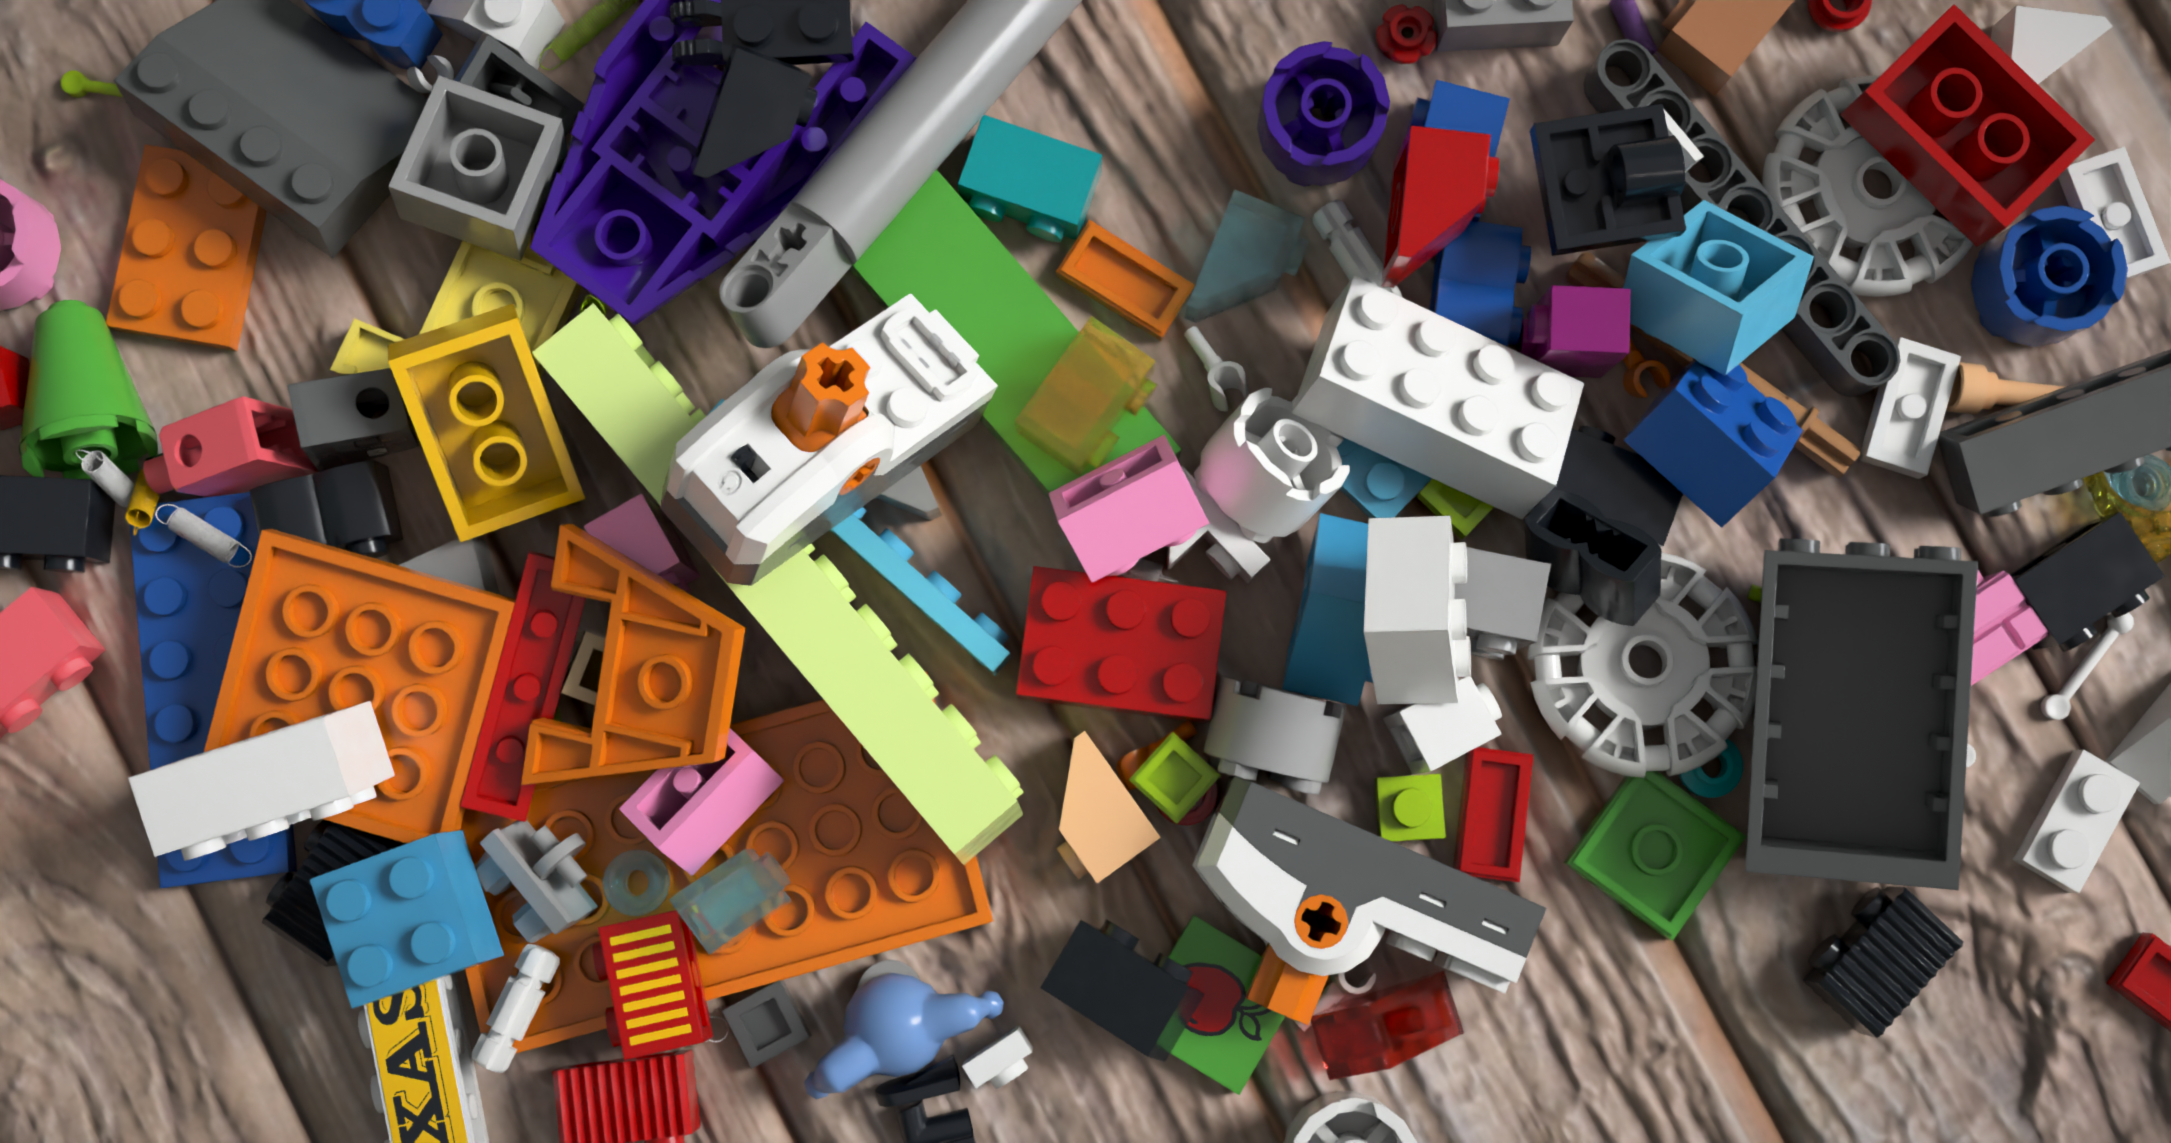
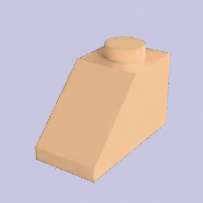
M1084 731L1074 738L1059 831L1066 841L1056 849L1078 880L1087 873H1090L1095 882L1098 883L1161 837Z

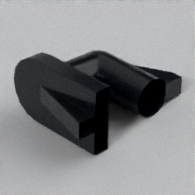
M954 1054L924 1071L891 1079L875 1089L879 1106H898L895 1109L904 1143H976L968 1108L927 1117L923 1104V1099L960 1090V1072L955 1062Z

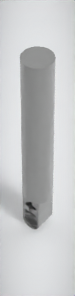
M968 0L722 281L720 299L750 344L759 348H771L782 344L790 338L1083 0Z

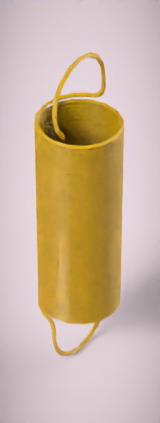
M143 469L138 474L125 514L126 520L134 526V536L138 529L146 528L151 524L160 496L147 483Z

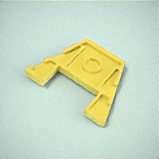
M534 232L521 261L462 240L419 334L514 303L530 349L533 352L565 326L582 287L530 248L535 235ZM354 318L330 370L343 376L390 368L388 363V345L404 339ZM533 355L539 373L542 377L545 368Z

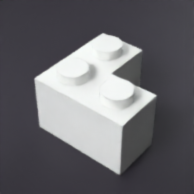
M1450 516L1368 518L1364 637L1377 704L1458 703L1459 677L1471 676L1470 636H1466L1465 599H1454L1455 583H1467L1466 542L1454 543Z

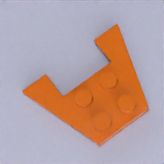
M574 524L560 525L551 581L552 590L610 602L611 607L592 728L548 718L532 720L529 728L521 785L714 763L725 759L745 627Z

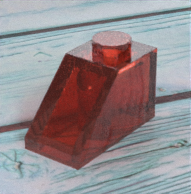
M1445 971L1432 973L1346 1000L1312 1015L1310 1020L1316 1037L1317 1048L1322 1056L1329 1080L1391 1069L1464 1033Z

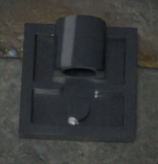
M1663 104L1533 124L1529 132L1552 256L1679 237L1686 231L1680 198L1685 185L1684 156L1678 138L1668 134Z

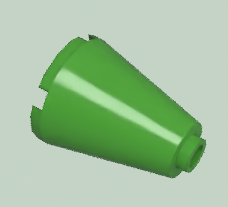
M78 300L55 302L46 311L39 314L35 320L19 444L22 468L33 477H44V469L62 472L63 478L91 479L81 468L82 460L75 453L76 450H86L89 452L101 451L126 476L139 470L138 459L146 453L150 457L158 454L157 434L102 313ZM77 451V454L82 459L88 454L84 451Z

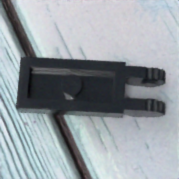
M686 0L673 3L670 6L671 22H673V25L685 28L722 26V42L712 39H695L672 44V60L675 61V64L687 66L724 65L733 43L791 65L855 61L851 0H721V3L711 0Z

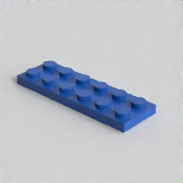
M250 492L157 503L155 509L156 512L158 507L165 504H173L179 508H184L240 542L252 554V560L244 567H233L228 563H223L169 530L168 524L165 525L163 523H167L171 514L178 509L177 507L166 505L159 508L157 517L163 523L157 520L154 513L151 524L146 528L138 529L135 536L133 535L134 526L130 524L150 770L204 752L259 542ZM239 545L236 554L229 563L234 566H243L249 562L250 554ZM293 824L289 825V828L251 841H248V838L226 844L225 848L186 861H184L181 849L159 855L157 859L160 888L275 875L289 871L296 872L297 863Z

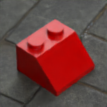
M1420 126L1410 127L1393 162L1381 280L1382 287L1394 288L1460 236L1475 214L1483 213L1486 197H1494L1499 175V158L1489 156L1491 134Z

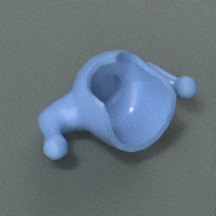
M890 973L873 977L856 990L846 1006L843 1022L845 1036L819 1059L816 1070L809 1073L804 1082L806 1093L815 1099L827 1097L829 1093H844L873 1074L899 1077L918 1072L934 1060L946 1039L973 1030L984 1017L994 1019L1003 1011L1004 1001L999 993L989 990L978 997L968 993L938 994L930 984L910 975Z

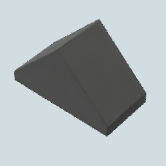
M486 33L481 34L454 81L561 118L565 137L575 122L579 110L581 111L585 105Z

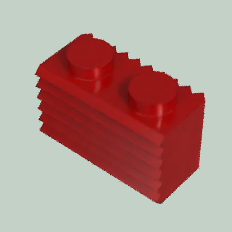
M692 1049L645 1055L627 1060L620 1058L567 1065L553 1070L559 1143H632L636 1141H644V1143H685L684 1136L693 1134L701 1126Z

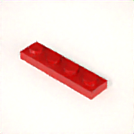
M529 550L460 805L463 808L526 822L536 785H521L530 724H532V720L539 718L554 719L586 597L552 590L551 581L555 561L553 556Z

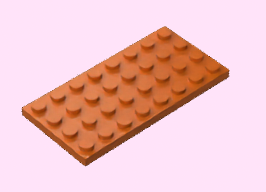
M824 699L730 725V729L784 779V782L693 876L657 849L619 810L657 769L536 783L526 819L536 831L546 825L559 842L575 833H578L585 841V847L573 859L587 874V877L579 884L598 907L585 919L555 935L552 932L534 943H529L513 925L514 920L512 916L527 903V900L518 889L512 885L506 891L495 896L490 892H486L482 887L504 956L465 969L480 1033H489L491 1026L486 1023L509 976H517L520 969L514 966L527 944H535L549 949L560 958V964L551 982H543L541 990L546 993L521 1041H514L512 1047L517 1049L516 1053L607 1029L605 1012L607 1007L613 1006L609 981L599 980L594 965L592 946L594 942L600 941L598 927L669 911L688 909L706 1001L993 922L994 918L977 855L965 865L960 862ZM466 808L460 830H463L474 866L486 852L480 842L497 828L500 830L504 829L517 820Z

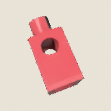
M244 396L162 427L159 438L163 453L146 458L143 464L146 481L154 492L163 494L175 490L176 492L204 497L244 493L268 483L318 472L317 468L301 449L293 409Z

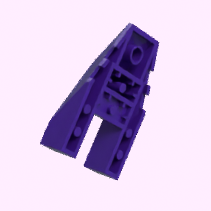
M644 0L596 62L593 71L596 75L583 112L580 110L578 112L571 132L574 138L561 174L558 172L556 174L530 248L635 326L753 246L785 210L797 193L916 60V57L871 24L865 22L853 37L855 61L833 63L814 89L818 91L817 98L806 127L795 124L789 140L708 178H703L693 174L691 164L722 72L713 65L687 66L675 64V61L672 60V44L695 39H712L722 42V26L679 27L671 22L670 6L673 3L686 0ZM711 0V1H715V2L721 3V0Z

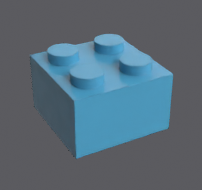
M463 830L435 833L310 879L352 1009L391 997L504 956Z

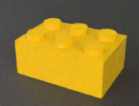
M514 303L388 345V363L460 542L585 499L580 479Z

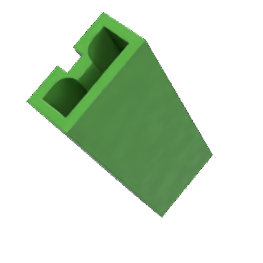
M938 170L931 175L861 258L849 268L884 310L911 293L929 313L936 309L977 352L979 357L976 363L998 385L980 421L1049 500L1048 493L1164 434L1179 460L1182 450L1180 446Z

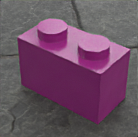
M1552 285L1541 299L1531 306L1530 311L1527 313V318H1523L1519 341L1516 345L1517 352L1570 377L1601 378L1629 354L1631 289Z

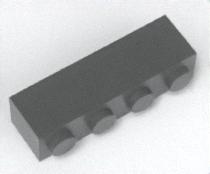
M2171 349L1941 431L1938 436V443L1956 503L1985 517L2002 516L2018 510L2022 506L2021 500L2042 492L2045 495L2067 493L2083 485L2082 478L2101 471L2105 473L2129 471L2144 464L2143 456L2163 449L2171 451Z

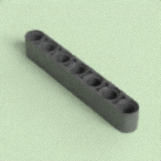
M1629 39L1615 40L1607 44L1587 71L1583 83L1584 93L1598 113L1663 104L1664 110L1704 156L1698 162H1701L1708 169L1710 182L1696 181L1690 176L1688 171L1685 172V185L1680 194L1683 214H1686L1703 200L1725 211L1728 208L1734 207L1742 210L1748 216L1750 224L1814 256L1796 316L1781 329L1825 382L1840 395L1859 397L1891 380L1898 371L1901 359L1899 348L1888 332L1649 51L1638 42ZM1612 66L1621 68L1630 78L1631 85L1624 87L1615 85L1608 79L1605 68ZM1811 303L1821 304L1828 310L1831 316L1830 328L1821 327L1813 321L1809 309ZM1853 350L1862 352L1868 357L1872 366L1870 377L1862 376L1855 371L1851 362Z

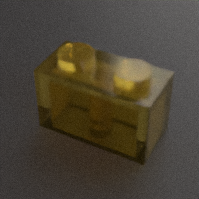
M1091 316L1016 418V432L1077 476H1080L1088 463L1095 468H1099L1120 439L1112 430L1122 416L1128 411L1136 417L1156 390L1158 385L1150 380L1154 374L1156 361Z

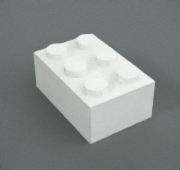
M367 701L187 757L129 777L128 779L154 857L181 849L184 861L218 851L225 848L226 844L248 838V841L277 833L289 828L291 824L311 817L313 821L352 809L354 808L353 805L377 797L374 785L395 776L371 701Z

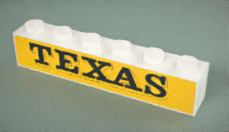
M457 973L364 1005V1009L360 1010L358 1015V1027L364 1046L367 1049L372 1048L377 1074L371 1077V1096L377 1112L385 1114L389 1139H386L384 1143H490L474 1060L472 1059V1050Z

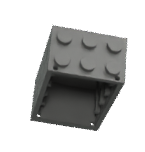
M1780 538L1777 551H1764L1745 872L1959 890L1978 561H1962L1961 548L1919 546V548H1914V558L1890 557V544L1848 542V545H1845V554L1820 553L1819 540Z

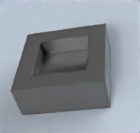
M784 980L774 982L722 1010L751 1069L812 1036Z

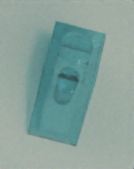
M1234 190L1187 303L1184 319L1194 323L1200 322L1277 290L1284 272L1296 276L1309 244L1308 240L1298 237L1305 217Z
M744 849L679 891L669 901L708 954L711 955L731 948L789 904L792 900L784 891V888L791 881L781 865L768 851L759 857L754 849Z

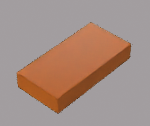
M1090 219L1056 270V277L1159 341L1163 340L1195 289L1193 283Z

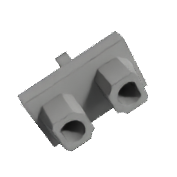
M526 819V822L517 820L501 830L497 828L480 842L486 851L475 865L480 884L486 892H490L495 896L514 885L527 900V903L512 916L514 920L513 925L527 942L534 943L552 932L556 935L585 919L598 907L579 884L587 877V874L573 859L586 845L578 833L559 842L546 825L536 831Z

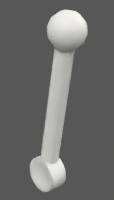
M2112 613L2109 614L2107 618L2108 628L2057 694L2048 695L2042 700L2041 711L2045 717L2061 720L2069 715L2071 710L2069 700L2118 635L2125 634L2132 629L2134 620L2130 613L2114 618Z

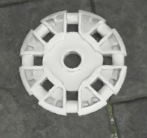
M1860 76L1841 80L1839 88L1829 92L1818 89L1804 98L1790 111L1775 132V136L1779 141L1774 153L1766 155L1762 185L1855 295L1871 297L1894 296L1909 293L1912 290V285L1925 280L1930 284L1945 276L1965 257L1973 243L1950 221L1933 215L1936 207L1852 126L1845 130L1838 114H1841L1879 77ZM1807 147L1821 153L1813 165L1798 160L1803 148ZM1866 170H1880L1889 177L1892 184V193L1889 198L1878 199L1866 191L1863 184V176ZM1813 199L1821 219L1806 224L1798 205ZM1910 238L1915 249L1914 257L1904 261L1897 244ZM1842 245L1849 248L1863 247L1858 262L1839 255Z
M1661 552L1660 596L1634 626L1617 624L1599 616L1589 627L1575 616L1576 612L1584 604L1580 595L1560 592L1555 599L1546 598L1543 604L1537 642L1529 645L1528 659L1534 660L1536 681L1530 684L1538 708L1551 730L1560 740L1566 736L1583 750L1584 753L1581 758L1597 767L1625 776L1644 778L1645 773L1648 771L1666 770L1668 776L1686 773L1713 760L1727 749L1728 745L1725 740L1735 728L1744 729L1755 707L1757 666H1755L1753 645L1758 644V640L1750 618L1740 601L1728 587L1722 591L1703 575L1707 571L1706 569L1681 557ZM1686 594L1706 610L1698 621L1688 611L1678 605ZM1641 645L1649 646L1656 650L1662 660L1660 675L1655 678L1638 676L1629 664L1630 650ZM1720 647L1727 649L1729 667L1710 668L1708 648ZM1579 656L1576 667L1578 677H1562L1561 657ZM1702 697L1711 704L1715 711L1706 723L1690 711ZM1593 703L1605 714L1613 718L1602 733L1582 717ZM1663 725L1665 743L1663 745L1645 746L1643 730Z

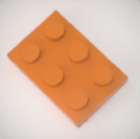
M145 144L107 314V326L119 332L238 351L267 211L183 150Z

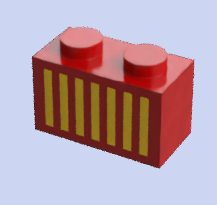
M687 908L598 927L600 941L593 943V960L599 980L609 981L613 1006L606 1008V1026L613 1047H622L624 1060L703 1043L713 1037Z

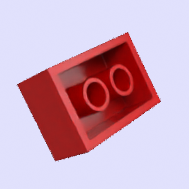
M1955 4L1936 20L1840 114L1976 247L2006 229L2095 141L2074 118Z
M1033 566L1016 691L1017 698L1208 723L1211 720L1227 591L1117 576H1105L1092 583L1086 572Z

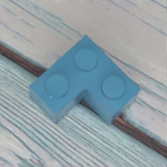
M1320 513L1306 561L1301 603L1287 649L1283 690L1358 706L1365 681L1373 683L1364 637L1368 523Z

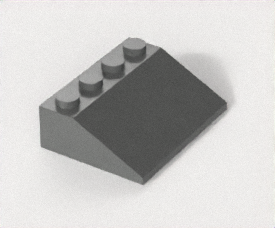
M217 0L159 33L113 80L134 116L332 259L390 196L391 193L388 186L428 100L290 0Z

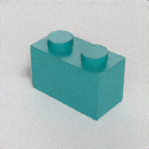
M983 115L958 181L959 195L968 203V206L975 214L983 219L1002 222L1003 217L1006 216L1027 223L1026 230L1039 238L1052 242H1061L1063 236L1076 240L1082 230L1102 173V154Z

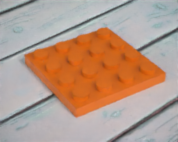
M274 529L262 530L204 752L371 701L395 776L374 785L377 797L353 805L354 808L323 819L406 844L435 833L459 831L466 808L460 807L516 599Z

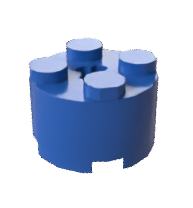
M2062 205L2038 209L1990 240L1979 251L1974 265L1971 288L1976 309L1980 313V324L1992 336L2004 337L2010 342L2031 347L2059 343L2093 326L2106 316L2112 305L2118 302L2124 294L2128 267L2123 245L2118 238L2111 241L2104 229L2090 220L2094 215L2086 210Z

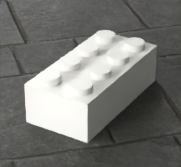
M1354 275L1325 315L1291 413L1519 519H1523L1557 484L1584 383Z

